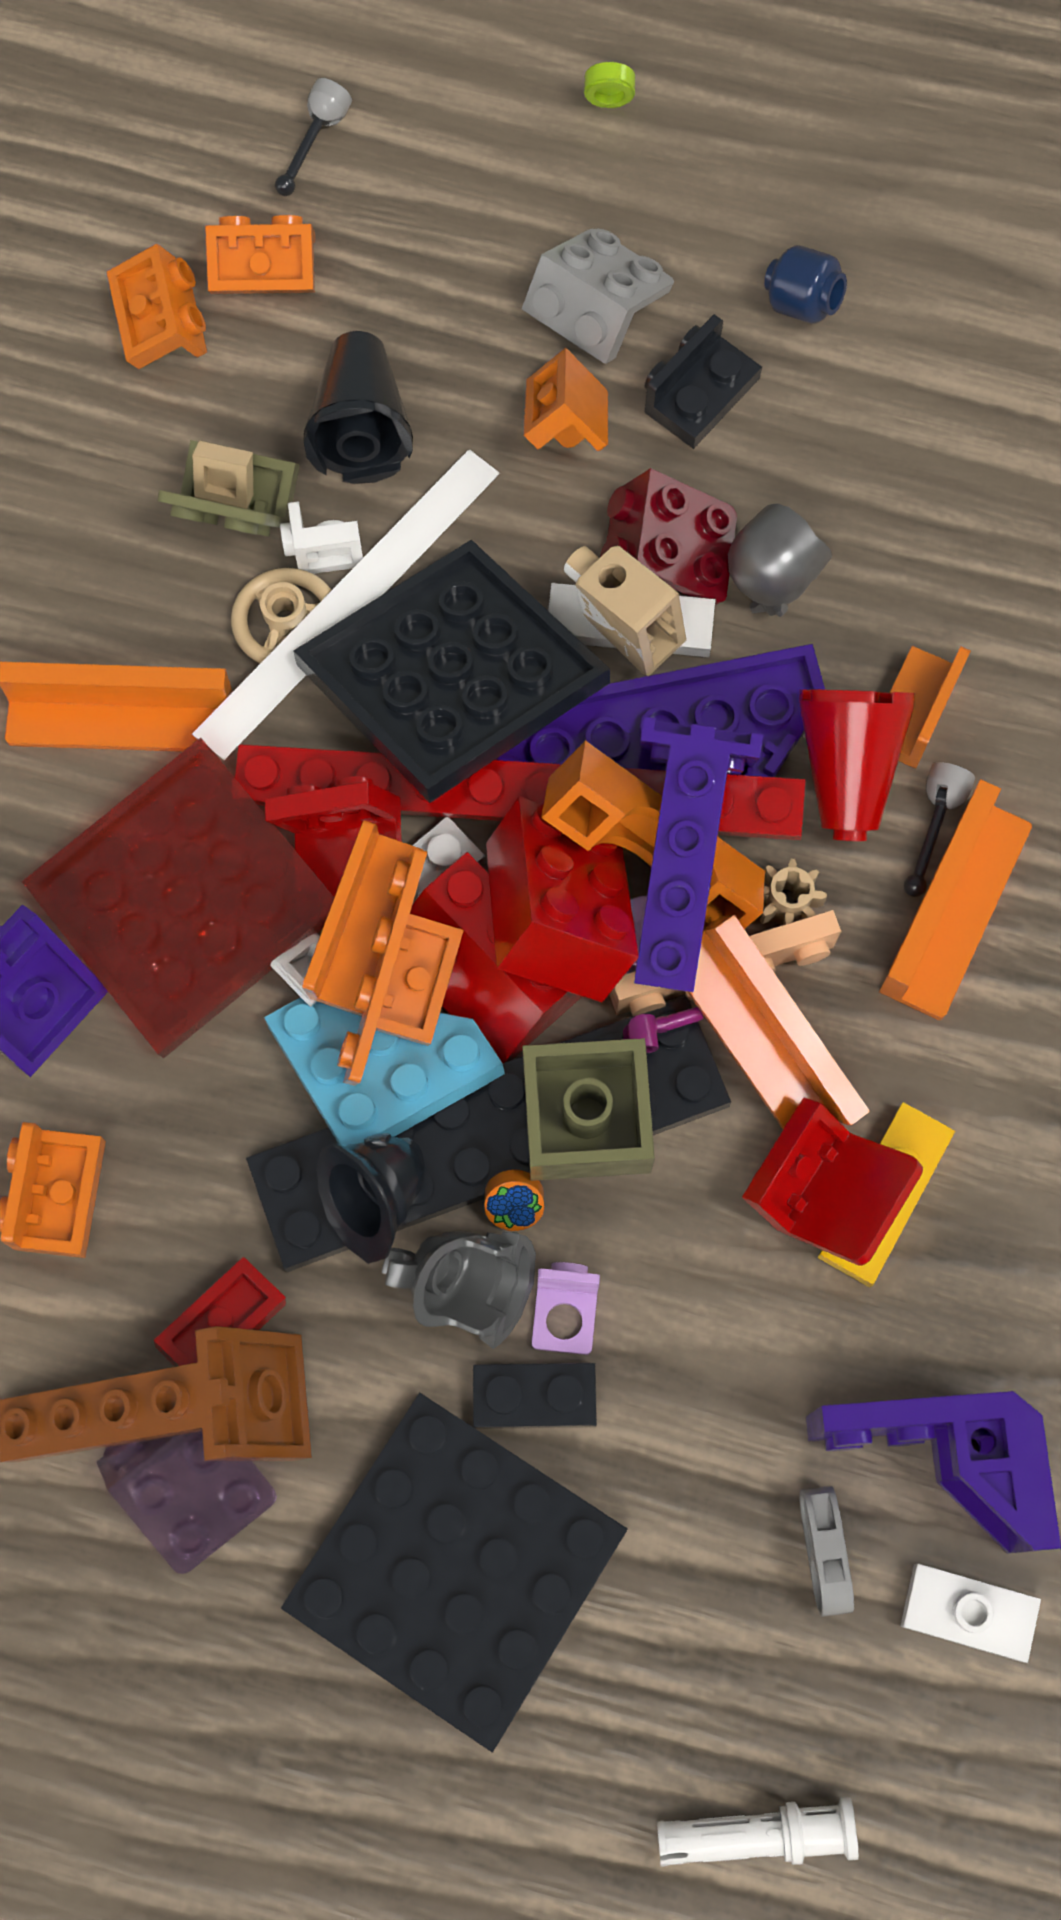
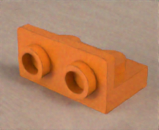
M278 215L271 217V224L251 225L249 217L224 216L219 218V225H205L208 292L210 294L315 292L313 243H316L315 230L311 224H303V217Z
M156 243L107 271L124 354L128 363L137 369H141L179 347H183L197 358L207 353L203 332L206 330V324L200 310L197 308L193 293V287L196 284L195 277L184 259L174 257Z

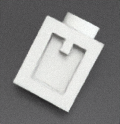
M299 501L288 503L290 522L280 524L285 557L295 555L298 569L312 574L353 569L363 559L357 521L342 522L339 520H328L315 527L304 528Z

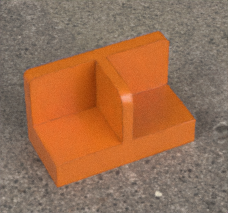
M564 348L526 379L524 437L538 450L555 438L566 448L574 447L583 439H586L597 451H601L608 445V391L567 348Z

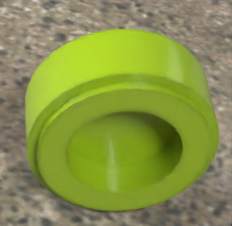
M617 62L595 64L585 72L584 95L589 102L598 107L617 108L624 106L635 96V73L627 65Z

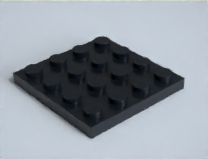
M472 539L293 651L296 665L429 803L610 684V668Z
M419 1392L283 1603L281 1609L493 1753L628 1528Z

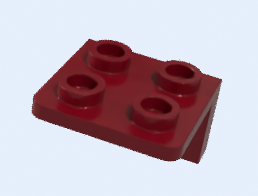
M652 468L625 485L618 487L608 503L607 514L610 517L608 534L600 557L611 547L620 546L674 590L690 597L715 599V606L724 602L727 598L729 584L728 553L735 538L736 510L731 505Z

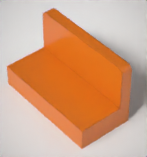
M960 646L953 663L917 647H911L890 693H915L914 709L899 762L915 769L917 768L971 650Z

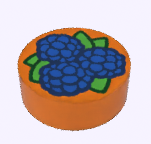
M506 1170L492 1177L487 1183L484 1192V1209L486 1216L495 1226L508 1231H520L532 1227L542 1217L545 1207L543 1186L539 1180L530 1181L529 1172Z

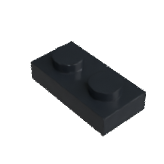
M595 1363L473 1365V1427L475 1429L592 1428L597 1426Z

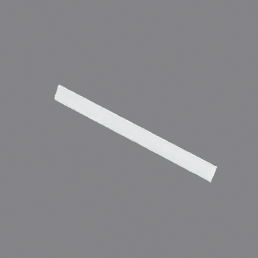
M469 449L192 735L225 760L306 676L296 665L293 651L385 594L500 473Z

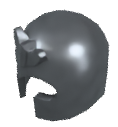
M776 503L767 505L738 533L728 553V567L732 580L738 589L753 600L750 604L752 613L767 612L770 616L777 614L778 617H781L788 610L787 604L798 599L804 593L809 584L817 578L832 558L829 547L814 534L805 519L790 507Z

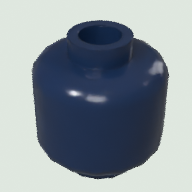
M795 245L787 249L779 259H774L770 263L765 274L764 286L769 291V301L774 311L801 321L816 324L824 320L827 315L835 314L840 308L846 293L847 277L842 273V268L836 257Z

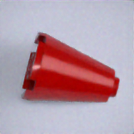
M821 689L799 690V704L821 827L833 829V840L867 841V831L879 830L914 709L915 693Z

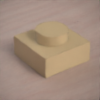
M199 441L193 453L194 497L247 509L254 495L253 452Z

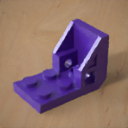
M1014 1391L825 1405L806 1416L808 1441L825 1440L826 1451L861 1449L863 1445L873 1444V1436H886L888 1447L924 1444L925 1440H931L936 1482L1007 1554L1061 1549L1043 1415ZM971 1439H976L979 1447L978 1452L973 1448Z

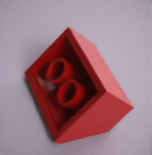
M468 852L431 882L413 903L410 914L463 930L441 1008L449 1015L473 1019L502 1063L513 1060L523 1051V1046L532 1043L583 997L497 969L489 873Z

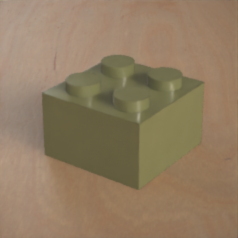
M645 1038L523 1046L530 1181L651 1173L655 1155Z

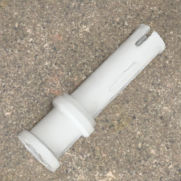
M850 1797L840 1798L838 1805L799 1808L795 1801L785 1802V1806H779V1812L764 1813L762 1815H739L689 1821H657L661 1867L691 1862L739 1860L765 1856H784L785 1862L792 1861V1865L803 1864L805 1857L844 1854L848 1860H858L856 1824Z

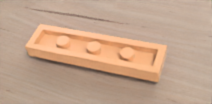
M834 910L749 937L773 972H775V966L796 960L798 966H804L828 957L830 955L829 949L834 948L841 929ZM636 971L625 974L609 994L616 1015L631 1011L632 1016L653 1011L665 1007V1000L684 994L687 995L689 1000H693L687 991L635 984Z

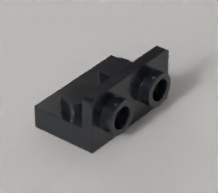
M715 314L702 327L698 325L693 326L682 339L678 352L668 363L660 361L651 370L644 385L647 389L644 413L693 449L760 379L762 371L761 365L721 337L723 320Z

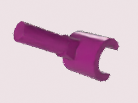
M698 1007L657 1018L651 1014H639L632 1018L623 1029V1039L645 1038L646 1054L652 1053L659 1049L657 1033L667 1032L703 1020V1014Z

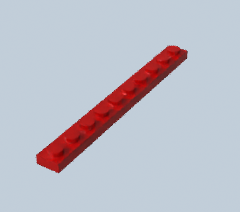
M239 744L233 800L238 804L265 806L266 798L287 795V789L293 786L313 785L325 789L338 786V780L341 778L362 776L371 778L374 785L400 797L401 815L502 821L519 796L539 804H544L548 778L562 764L494 760L429 803L382 753ZM624 768L661 796L663 795L665 770ZM727 774L718 835L801 840L806 779Z

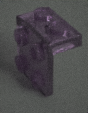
M202 1431L106 1447L103 1457L96 1461L108 1492L172 1569L180 1574L193 1570L268 1510L277 1498L273 1486L253 1461H204Z

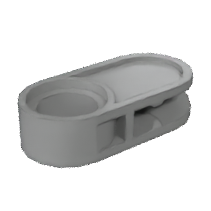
M831 1485L820 1488L800 1489V1512L818 1612L821 1617L853 1613L854 1595L835 1490Z

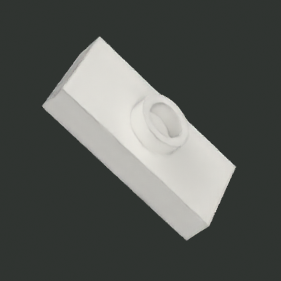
M914 1564L900 1627L1028 1663L1041 1599L925 1565Z

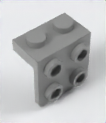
M589 229L541 255L522 310L604 364H607L616 358L634 313L669 293L674 279L663 272L662 266L655 260L639 256L621 245L619 238L615 234L604 229Z

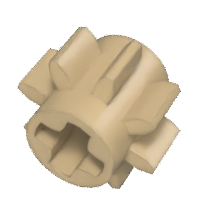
M792 858L788 866L778 872L774 867L768 865L765 868L764 878L765 883L768 885L764 886L765 909L760 922L765 924L772 920L776 924L783 926L815 916V912L810 907L818 908L824 906L827 898V893L814 891V883L819 871L815 869L807 873L805 870L798 868L796 860ZM782 891H793L792 896L797 903H787L786 895Z

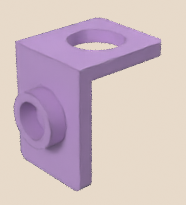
M566 1262L552 1263L551 1269L538 1270L532 1347L535 1350L589 1355L591 1353L600 1275L588 1273V1267L585 1265ZM561 1304L573 1306L578 1310L582 1318V1327L579 1333L573 1338L565 1340L554 1337L546 1325L548 1313L551 1309Z

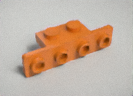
M415 848L407 862L397 860L387 892V894L397 896L391 919L383 916L380 917L371 946V951L380 953L374 976L364 973L354 1004L355 1009L364 1012L357 1034L347 1031L338 1058L337 1066L347 1069L343 1083L356 1086L361 1082L375 1031L429 1046L432 1042L463 930L410 914L427 851Z

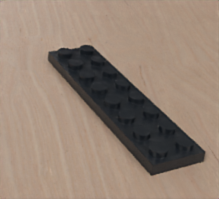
M687 996L666 1003L665 1007L643 1014H651L655 1018L665 1017L691 1009L692 1006ZM635 1016L622 1019L560 1043L624 1040L623 1029ZM699 1022L667 1032L657 1033L659 1049L646 1054L653 1136L730 1107L731 1099ZM523 1056L503 1063L505 1074L395 1136L398 1138H409L419 1145L423 1153L425 1167L421 1191L406 1212L407 1218L398 1231L483 1200L487 1183L500 1172L523 1170L530 1173ZM329 1128L246 1158L286 1272L349 1250L327 1220L318 1191L316 1168L320 1151L334 1143L339 1144Z

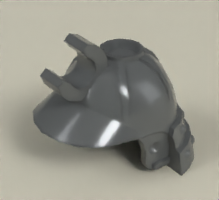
M450 1231L428 1237L420 1245L416 1253L400 1248H391L388 1258L383 1260L381 1271L386 1274L385 1285L402 1289L410 1288L413 1296L415 1319L419 1324L426 1327L452 1325L479 1335L483 1342L494 1349L510 1335L522 1316L534 1285L536 1252L532 1241L527 1236L517 1232L503 1231L502 1234L487 1232L486 1236L467 1231Z

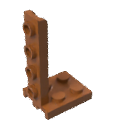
M218 1326L195 1330L198 1363L0 1399V1462L28 1461L198 1431L203 1432L204 1461H296L312 1458L302 1335Z

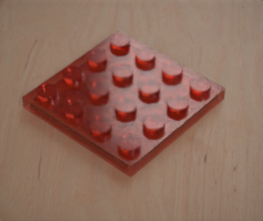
M201 737L22 881L151 1047L162 1058L168 1056L273 970L270 966L273 960L296 946L302 940L322 930L335 898L275 825L265 821V813Z

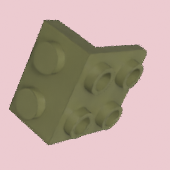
M190 440L181 494L159 490L157 501L172 504L171 516L217 525L219 515L226 516L224 528L270 536L271 526L280 528L281 523L289 522L288 503L293 502L300 464L253 454L254 495L248 508L245 509L194 497L193 453L198 441Z

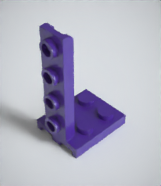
M644 717L640 751L651 752L650 762L666 765L667 769L640 940L639 958L635 973V984L694 992L727 774L741 775V772H744V766L753 767L761 756L764 734L754 732L746 734L719 730L713 726L699 724L684 725Z
M22 904L2 927L0 926V1051L20 1070L31 1077L108 993L109 989L34 912Z

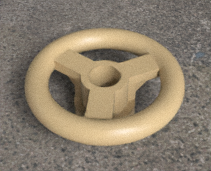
M277 568L266 571L250 580L239 592L231 613L233 635L240 648L251 659L261 664L319 604L305 603L302 592L295 585L308 589L321 602L332 591L321 578L297 568ZM255 599L260 602L262 616L270 629L264 647L255 641L248 627V612ZM283 610L292 611L287 617L277 616Z

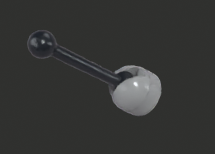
M317 79L308 95L307 107L313 121L286 173L280 175L275 181V189L282 196H289L294 192V179L321 127H328L339 123L345 117L352 103V98L347 90L330 79Z
M936 762L931 766L926 780V793L928 799L936 807L913 875L908 876L904 881V890L909 896L918 897L926 891L927 884L924 876L946 810L955 809L964 804L971 793L975 776L965 768L944 762Z

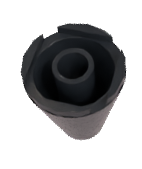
M365 331L346 332L334 341L304 430L303 443L306 458L315 469L326 476L327 469L343 474L342 481L352 484L375 483L394 476L401 470V462L407 455L410 458L413 452L412 430L384 345L378 337Z

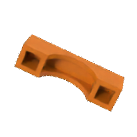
M585 740L548 778L542 819L587 851L597 844H615L633 852L652 868L662 796ZM718 836L704 928L719 917L735 915L745 929L763 913L765 870Z

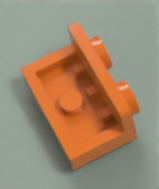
M23 1122L19 1138H12L7 1153V1170L13 1174L9 1195L2 1196L0 1199L1 1241L17 1251L86 1258L106 1141L101 1136L42 1130L36 1123Z

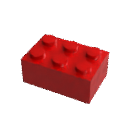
M519 796L486 843L497 969L603 1002L639 958L623 848L611 843H601L587 851L542 819L544 804H539Z

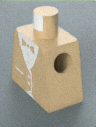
M583 546L569 557L564 566V572L576 582L575 586L583 615L644 676H650L687 640L679 593L620 546L611 547L600 558L587 546Z

